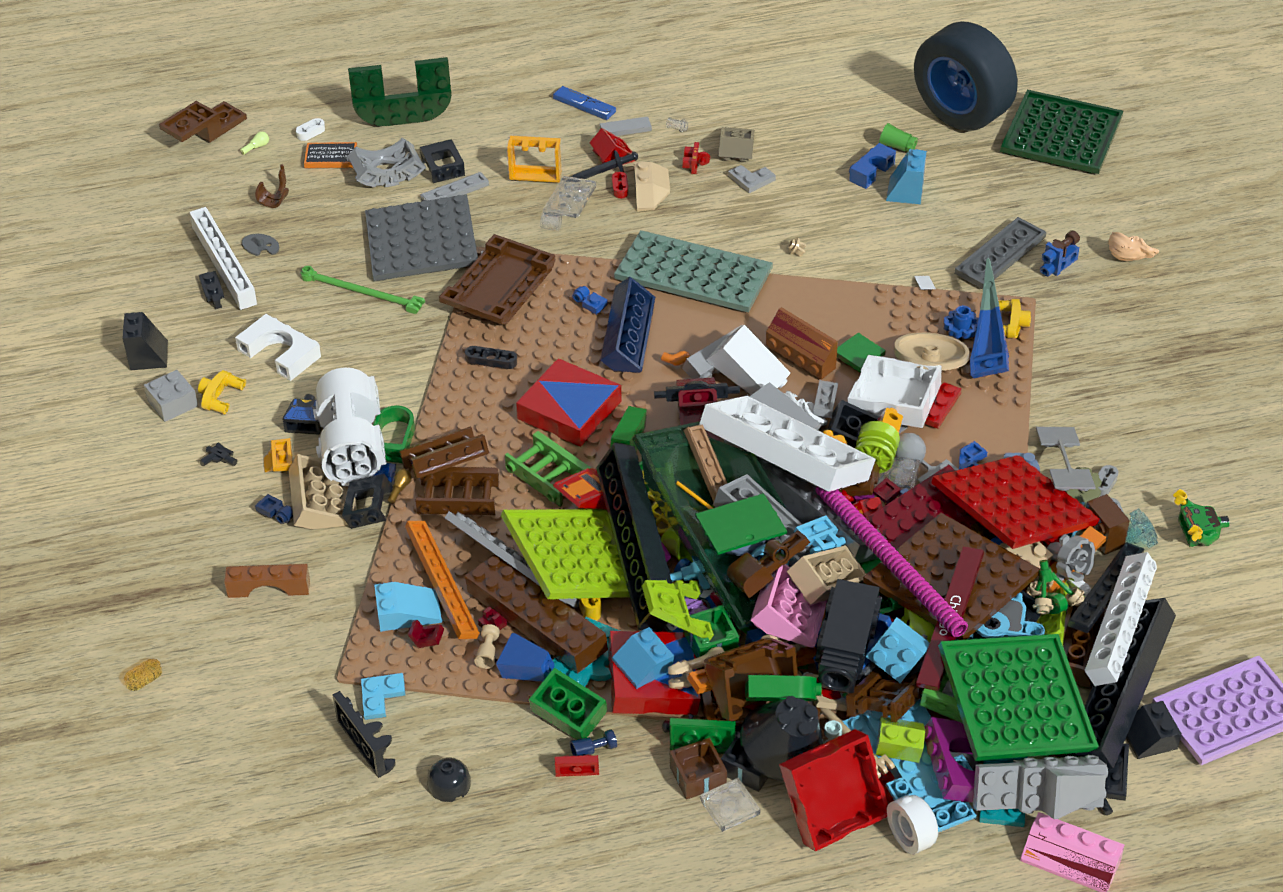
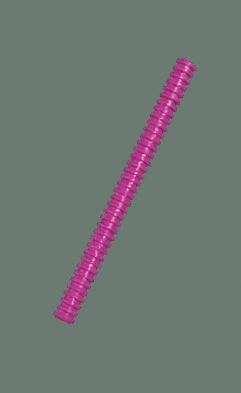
M817 486V495L851 528L883 564L898 577L905 587L936 617L948 632L954 637L964 634L968 628L967 622L921 577L914 567L895 550L838 489L828 492Z

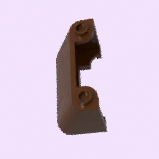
M773 638L761 639L704 660L705 672L721 716L728 721L739 719L743 714L742 707L759 702L745 701V679L748 675L798 676L795 647Z

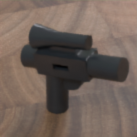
M219 442L214 447L207 446L206 452L209 454L199 460L202 466L207 465L211 461L215 463L220 461L223 463L227 462L232 466H235L238 462L237 459L231 457L234 452L225 448Z

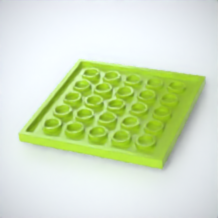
M606 509L502 511L501 517L547 599L630 597Z

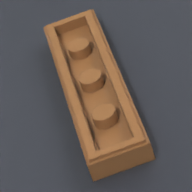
M703 424L688 427L684 430L714 502L719 487L727 484V481Z

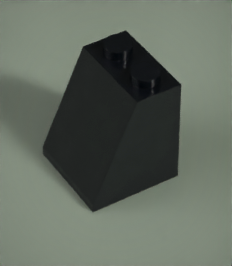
M143 312L124 313L122 339L130 371L167 368L168 340Z

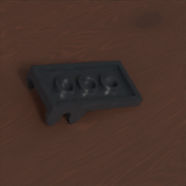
M341 691L332 694L336 719L378 778L389 773L395 767L396 762L395 759L384 760L383 755L386 752V748L392 742V736L382 735L378 738L374 737L376 733L380 732L383 724L379 721L364 724L362 715L359 711L355 712L349 697H344Z

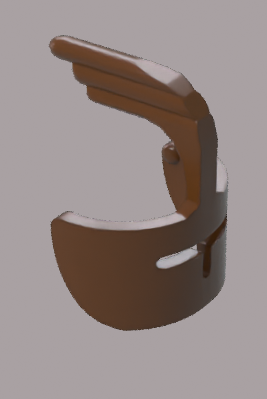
M280 164L278 174L279 188L276 194L268 192L263 182H260L256 188V200L265 207H279L289 193V189L285 188L286 175L283 164Z

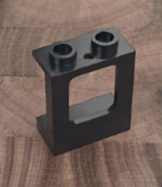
M452 139L420 147L421 161L427 164L432 175V183L465 176L464 161ZM453 157L455 160L454 163L437 166L434 162Z
M385 474L349 482L342 517L351 529L386 521L381 507L384 494L392 492L393 486ZM354 497L357 500L373 497L369 507L352 511Z

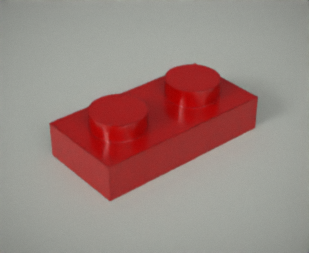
M565 755L555 757L556 777L599 775L598 755Z

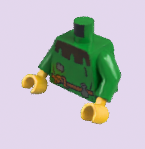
M1182 489L1177 490L1173 494L1175 504L1181 505L1178 521L1189 547L1201 544L1209 546L1219 539L1221 528L1229 527L1228 516L1218 517L1214 507L1194 504L1187 499V494Z

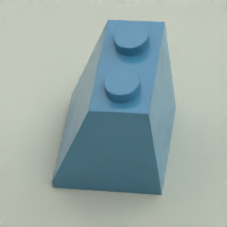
M909 149L890 176L886 201L921 205L927 151Z

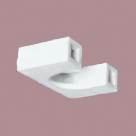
M267 314L235 337L237 350L249 358H252L263 348L271 344L282 343L291 346L275 360L277 374L289 381L293 380L321 357L320 345L317 341L308 338L303 333L292 329L289 325H285Z

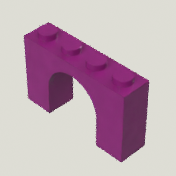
M931 717L924 726V739L943 799L973 803L975 771L961 766L950 753L973 754L964 725L959 721Z

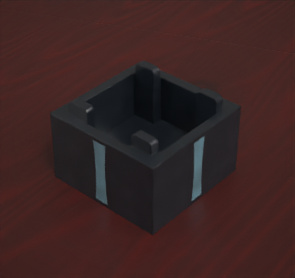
M739 732L721 760L727 770V778L759 792L769 777L760 773L747 760L748 756L744 748L741 747Z

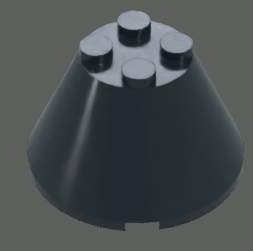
M789 696L786 699L766 703L753 709L746 716L740 730V743L748 756L747 760L765 776L778 781H784L779 764L824 744L817 708L805 700Z

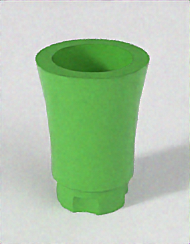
M890 123L885 125L879 143L904 152H908L909 149L915 150L918 142L917 137L896 128Z

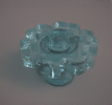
M1139 508L1130 513L1131 524L1128 527L1126 541L1131 544H1137L1142 541L1148 548L1157 545L1158 537L1149 518Z

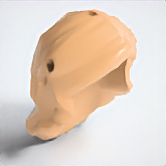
M1112 232L1108 239L1112 255L1119 260H1141L1143 258H1152L1159 253L1157 248L1148 246L1138 236L1127 237L1120 232Z

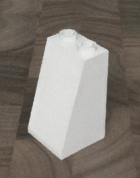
M745 325L728 335L706 359L709 364L750 395L769 382L776 388L783 387L788 380L786 378L790 374L782 363Z

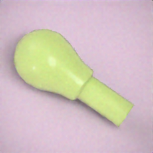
M263 131L258 132L249 144L240 149L241 153L245 155L253 148L256 149L267 145L269 142L268 134Z

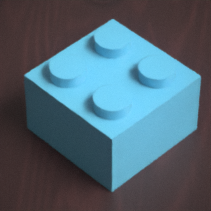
M896 617L866 657L901 683L924 655L930 642Z

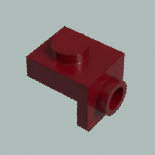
M413 620L408 636L418 648L439 645L444 628L441 624L423 627L418 620Z

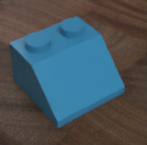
M650 627L632 635L612 657V661L636 689L668 674V667L673 664L674 655Z

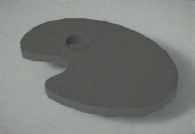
M250 234L242 240L244 249L255 256H259L262 250L275 255L280 249L278 241L265 234Z

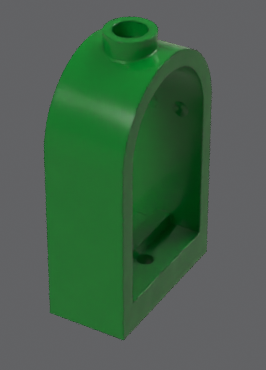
M394 405L382 409L381 414L376 416L373 426L379 425L382 431L383 427L391 422L400 421L408 424L402 444L384 443L386 462L402 463L399 451L410 447L415 431L414 416L410 409Z
M748 675L745 679V701L774 702L794 696L808 702L816 701L817 696H821L822 693L821 683H817V678L811 676Z

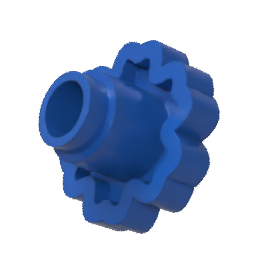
M959 306L954 311H950L948 316L944 317V330L948 331V335L957 339L961 337L965 339L975 337L979 318L976 317V313L972 312L968 306Z

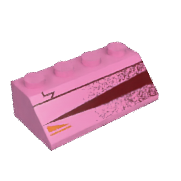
M1038 812L1020 861L1098 892H1108L1121 862L1125 845Z

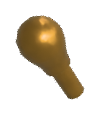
M400 469L396 472L393 490L388 498L390 503H395L399 493L411 482L412 475L409 470Z

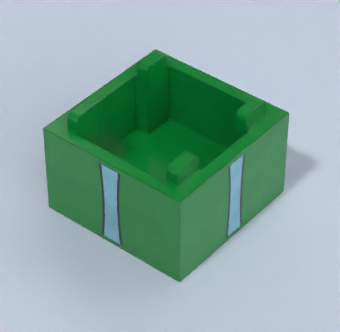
M723 605L690 615L691 618L710 622L714 634L711 640L708 637L703 639L683 629V633L696 658L705 655L714 647H721L725 652L739 646V635Z

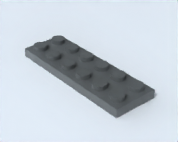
M1017 217L957 266L954 274L983 289L987 258L991 261L995 280L1046 237L1047 232Z

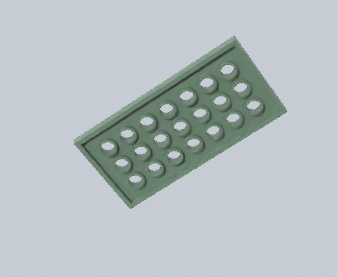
M640 230L614 273V277L617 280L624 281L630 276L641 286L749 313L773 268V263Z

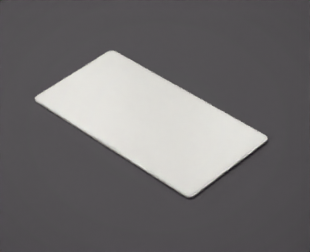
M914 276L920 289H936L929 276Z

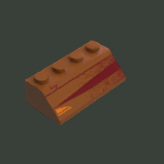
M779 308L766 331V346L821 380L836 369L838 341L784 308Z

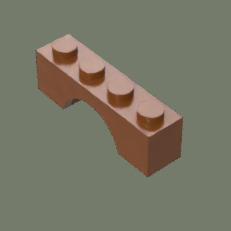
M308 564L226 567L224 582L228 598L248 597L252 590L261 586L278 587L289 596L309 595L310 576Z

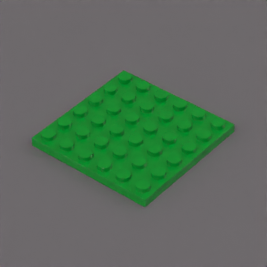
M1059 634L941 641L938 645L975 761L1090 752L1099 747Z

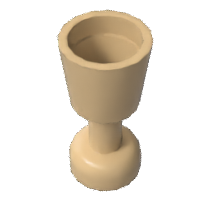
M487 624L481 629L484 643L479 646L474 662L483 669H489L495 665V647L492 643L498 639L500 634L499 628L495 625Z

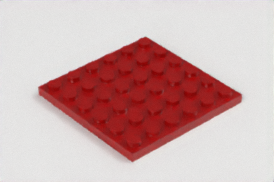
M1019 455L933 476L931 482L1011 549L1082 530L1089 526H1096L1100 519L1090 509L1080 504L1077 499L1071 497L1065 491L1055 489L1050 478L1044 476L1036 467L1031 466Z

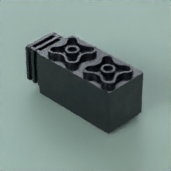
M837 579L836 587H831L825 611V620L823 619L817 642L815 662H819L817 683H821L823 688L854 693L856 680L861 679L869 640L875 637L882 597L878 596L880 587Z

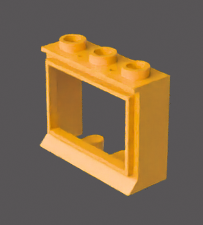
M510 136L507 146L509 180L560 182L562 174L561 138ZM515 146H522V151H528L529 147H539V152H545L546 148H555L556 167L516 165Z

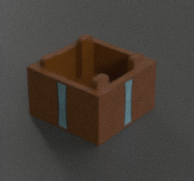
M710 738L669 751L670 769L686 800L727 786V770Z

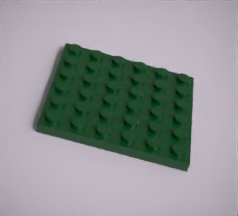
M1027 89L1004 138L1000 152L1099 174L1124 111Z

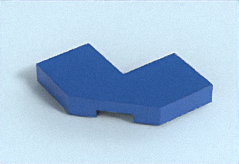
M975 441L961 448L959 470L978 465L977 462L987 457L988 452Z

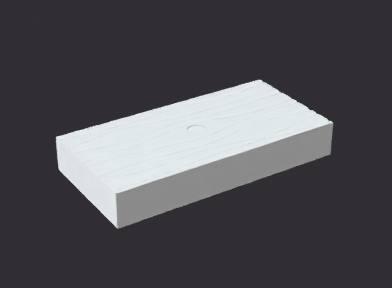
M749 396L706 404L699 424H703L704 429L828 492L868 481L876 460Z

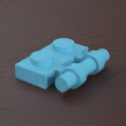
M827 516L797 526L794 532L799 530L808 538L810 543L807 546H814V548L810 549V554L841 547L846 543L844 537L838 538L836 536L838 528Z

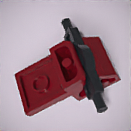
M714 377L676 380V386L666 387V391H654V399L666 398L667 402L678 401L682 448H690L684 430L700 424L706 404L715 403L720 398H728V394H740V386L728 387L727 383L715 384ZM705 429L711 446H720V437Z

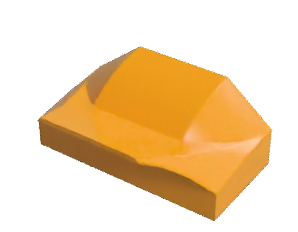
M290 438L271 440V449L264 457L265 472L289 471L293 462Z

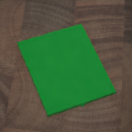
M764 493L695 514L705 532V536L708 537L717 555L787 534L785 526Z

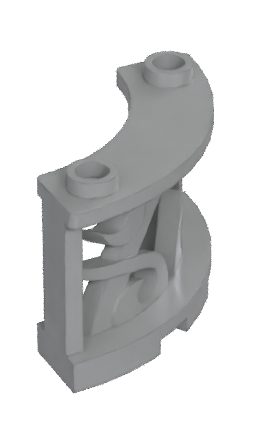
M401 138L392 146L381 150L371 151L355 147L346 157L357 173L356 180L371 187H376V185H384L385 187L399 185V182L406 179L408 181L426 168L415 151L414 145L404 138ZM387 163L395 164L391 169L376 168Z

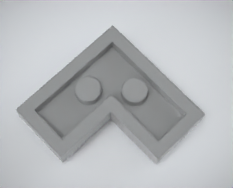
M740 165L728 171V177L748 193L776 181V175L766 167L751 173L744 166Z

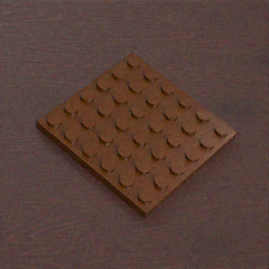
M940 513L896 550L944 600L963 546L984 550V556L963 615V620L967 622L968 628L964 634L956 637L958 640H966L1037 578L1040 568ZM883 562L879 563L863 577V583L880 587L879 592L892 598L901 606L936 626L938 621L936 617L928 611Z

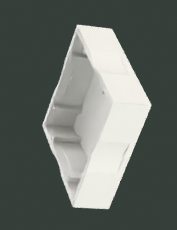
M868 355L861 369V375L848 396V403L879 417L885 408H894L897 410V413L903 416L901 425L923 428L941 386V366L919 365L893 358Z

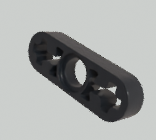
M469 346L465 349V360L470 364L512 369L517 366V354L513 351L480 346ZM495 356L494 359H488L487 357Z

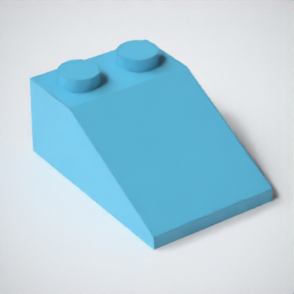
M399 582L374 585L380 631L409 628L413 620H418L421 625L442 623L439 599L435 589Z

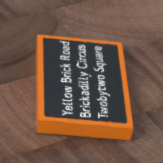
M357 142L307 143L304 168H353L351 162L347 161L346 157L355 147H358Z

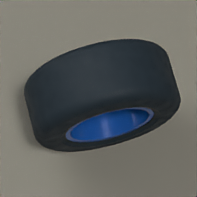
M954 22L925 40L917 50L914 60V78L918 91L933 114L947 125L965 131L978 130L1005 113L1013 104L1018 88L1016 68L1004 44L988 29L971 22Z

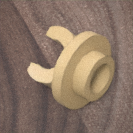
M796 237L789 242L788 249L790 254L796 253L798 256H802L805 253L803 249L806 247V244L800 242V238Z

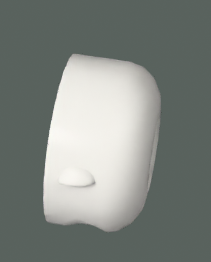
M906 795L888 804L887 818L895 839L904 851L915 855L935 844L938 837L937 820L930 806L921 797Z

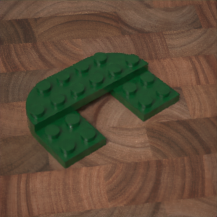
M448 57L415 61L418 92L385 95L381 65L348 68L352 104L356 114L365 122L376 126L419 123L438 117L447 109L452 96Z

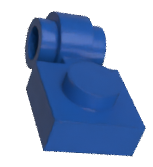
M579 286L572 295L576 302H582V307L594 314H598L608 305V300L595 292L589 295L590 291L586 286Z

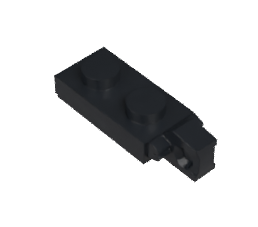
M216 271L200 274L199 280L206 301H212L215 309L222 308L220 299L224 298V293Z

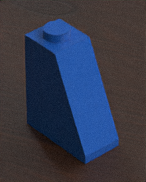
M511 633L496 663L502 678L542 682L555 667L548 651L516 633Z

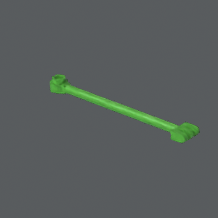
M304 266L300 272L303 281L317 280L406 306V312L417 314L425 303L424 298L415 295L409 300L321 275L314 271L311 266Z

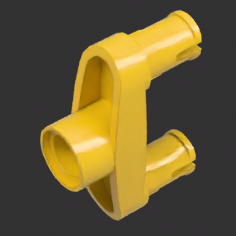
M1020 299L998 300L1000 311L1011 312L1010 324L1003 325L1005 337L1017 338L1021 327H1030L1031 311L1021 310Z
M225 370L220 371L212 380L203 377L198 385V393L203 394L201 408L217 411L225 415L229 410L230 404L222 402L217 398L227 386L242 391L246 386V379L236 377L231 372Z

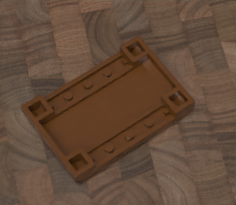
M493 234L485 244V251L453 287L448 286L439 296V302L499 324H507L552 271L556 261L555 255Z

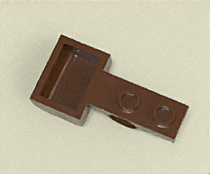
M799 530L782 543L775 539L770 540L765 545L764 552L766 555L758 561L751 554L745 553L729 566L727 576L741 592L750 598L774 579L771 574L775 570L787 564L794 555L802 552L810 541Z

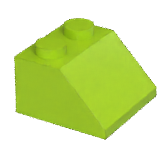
M881 716L875 755H886L889 758L919 763L924 747V724L901 719L895 723L891 722L890 717L884 718Z

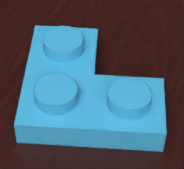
M403 673L361 679L365 720L386 717L385 698L406 695Z

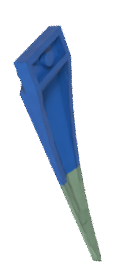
M989 258L986 259L982 301L970 357V371L973 379L1009 371V353Z

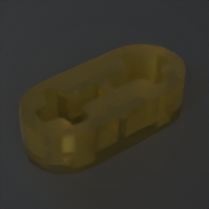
M148 659L128 671L124 676L127 689L137 691L159 678L162 674L161 664L157 659Z

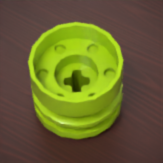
M871 421L861 427L855 449L875 458V462L880 467L879 473L887 472L892 468L900 436L897 430L888 423Z

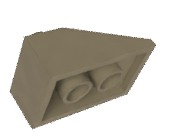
M722 127L718 156L725 160L739 158V161H749V159H752L755 130Z

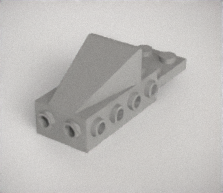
M1087 755L1085 757L1066 756L1065 758L1045 757L1044 759L1025 758L1023 760H1013V763L976 765L973 808L976 811L1018 808L1020 812L1026 814L1041 810L1053 819H1059L1080 808L1094 810L1095 807H1103L1104 799L1106 798L1105 780L1108 776L1107 764L1094 755Z

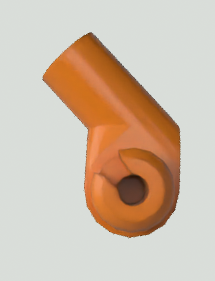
M680 351L674 355L664 352L661 360L679 366L685 363L690 355L686 351Z

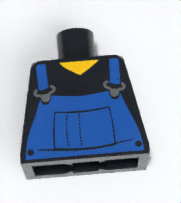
M306 394L304 399L295 398L292 400L282 419L285 433L320 435L321 425L319 420H315L313 409H316L317 400H315L312 394Z

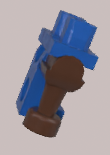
M1070 230L1062 241L1054 239L1052 243L1048 242L1046 244L1045 252L1042 254L1044 263L1040 267V273L1047 277L1051 274L1058 276L1061 271L1078 259L1080 247L1075 244L1080 241V236L1076 231Z

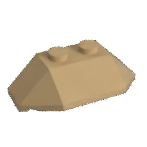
M634 162L637 211L655 210L657 205L670 194L668 169L653 162Z

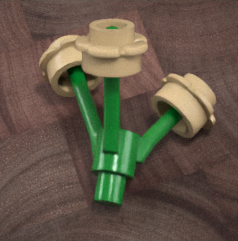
M1048 560L1039 561L1038 581L1031 582L1026 590L1027 594L1033 598L1041 594V598H1036L1035 605H1033V608L1037 609V613L1048 614L1049 610L1053 609L1052 600L1046 598V583L1053 580L1068 593L1065 598L1069 606H1079L1085 599L1083 596L1084 591L1079 590L1077 587L1069 589L1051 571V567L1048 566Z

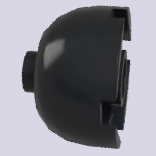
M446 757L439 759L428 771V789L435 799L442 802L456 801V798L461 795L463 798L471 787V776L467 766L456 758Z

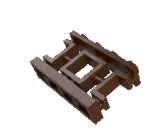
M877 666L854 688V693L846 695L847 716L855 717L858 714H864L867 710L883 712L884 718L890 715L891 722L896 723L922 697L925 688L917 687L916 684L920 672H916L913 676L907 675L899 683Z

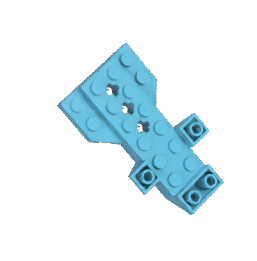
M919 699L900 719L923 723L925 726L930 720L931 715L925 707L920 705L921 699ZM867 710L864 714L842 721L851 731L857 729L867 734L873 753L876 754L879 723L883 712ZM925 739L919 763L889 758L894 763L895 768L890 770L886 765L885 767L891 771L895 780L886 783V787L894 801L906 795L921 797L930 806L936 817L938 833L976 818L977 815L969 802L943 799L941 790L938 787L936 774L933 771ZM963 754L954 757L955 761L961 766L972 770Z

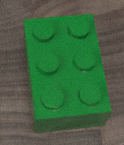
M553 668L529 699L532 712L576 740L587 738L607 713L605 699L556 668Z

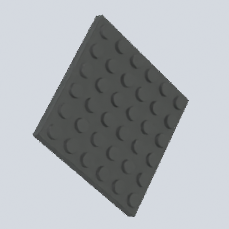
M467 194L365 210L374 281L468 267L478 259Z

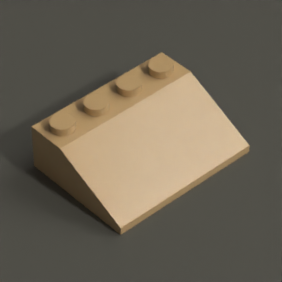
M297 454L289 468L294 526L312 530L348 526L342 517L348 486H343L341 482L329 480L322 470L321 459ZM355 497L352 511L357 510Z

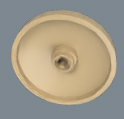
M920 332L899 337L895 341L894 354L901 361L926 366L940 365L941 370H952L962 367L968 362L969 349L963 342L953 337L937 333Z

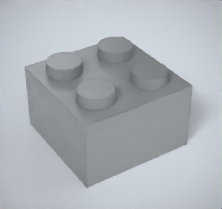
M178 370L144 384L147 401L164 422L198 407L195 390Z

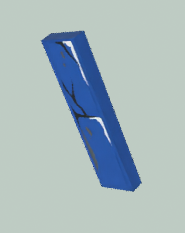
M564 86L553 94V99L605 120H608L616 113V107Z

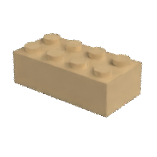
M846 545L803 556L787 571L791 581L797 585L804 599L810 605L829 600L831 587H836L837 579L864 584L863 577L866 575Z

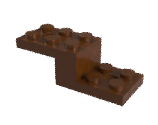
M196 100L161 122L159 127L160 130L180 142L186 141L195 134L212 142L245 121L247 115L225 101L210 109Z

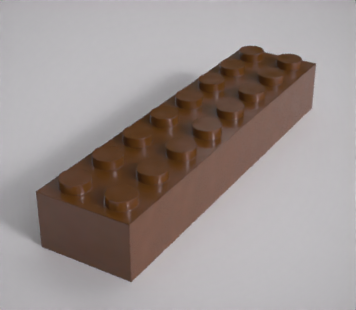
M496 554L465 575L469 594L485 606L497 611L508 623L577 674L608 651L605 632L559 599H547L542 588Z

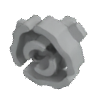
M1064 534L1060 538V543H1050L1047 547L1053 554L1051 560L1058 562L1056 564V576L1062 582L1065 578L1079 582L1084 579V575L1077 572L1086 575L1090 573L1094 564L1095 554L1093 542L1078 535L1069 538L1068 535Z

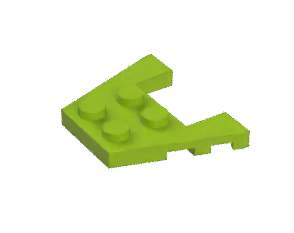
M645 580L642 588L651 615L703 639L707 637L709 640L712 639L714 634L710 622L691 618L684 596L698 599L701 593L697 581L683 584V581L676 580L675 584L668 583L667 580Z

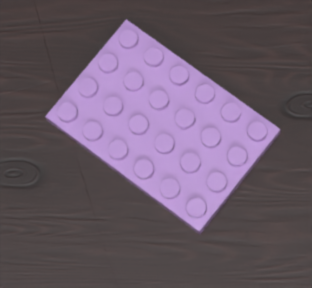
M1259 655L1157 696L1152 700V703L1159 701L1165 703L1182 733L1180 740L1200 765L1283 732V683Z

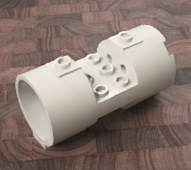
M354 368L334 369L322 376L316 387L317 401L316 409H313L315 420H319L321 427L324 428L320 438H318L319 446H316L318 458L321 457L322 470L325 476L331 481L335 480L341 482L343 486H349L351 481L372 477L377 470H380L381 465L386 464L384 439L380 426L372 425L375 415L381 414L379 393L374 376L368 377L362 371Z

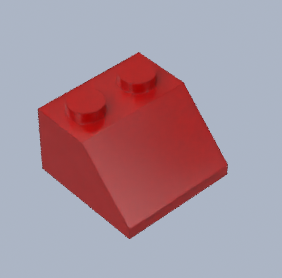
M603 128L589 142L593 147L592 151L601 157L600 161L602 163L615 159L614 150L617 151L620 158L632 154V150L623 139Z

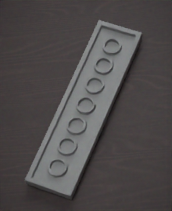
M450 511L447 513L445 519L539 585L525 558L520 556L519 552L506 546L505 542L492 536L488 530L478 526L469 517H465L459 512L456 515ZM577 598L559 599L575 608L579 606Z

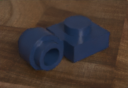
M269 494L255 505L257 512L269 518L275 515V519L280 524L288 523L293 518V509L288 505L283 506L282 500Z

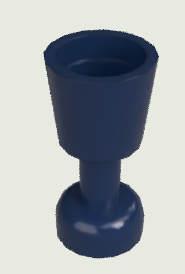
M612 729L606 730L602 738L593 741L589 737L570 741L573 756L592 755L595 752L594 749L602 746H607L609 749L617 748L616 736Z

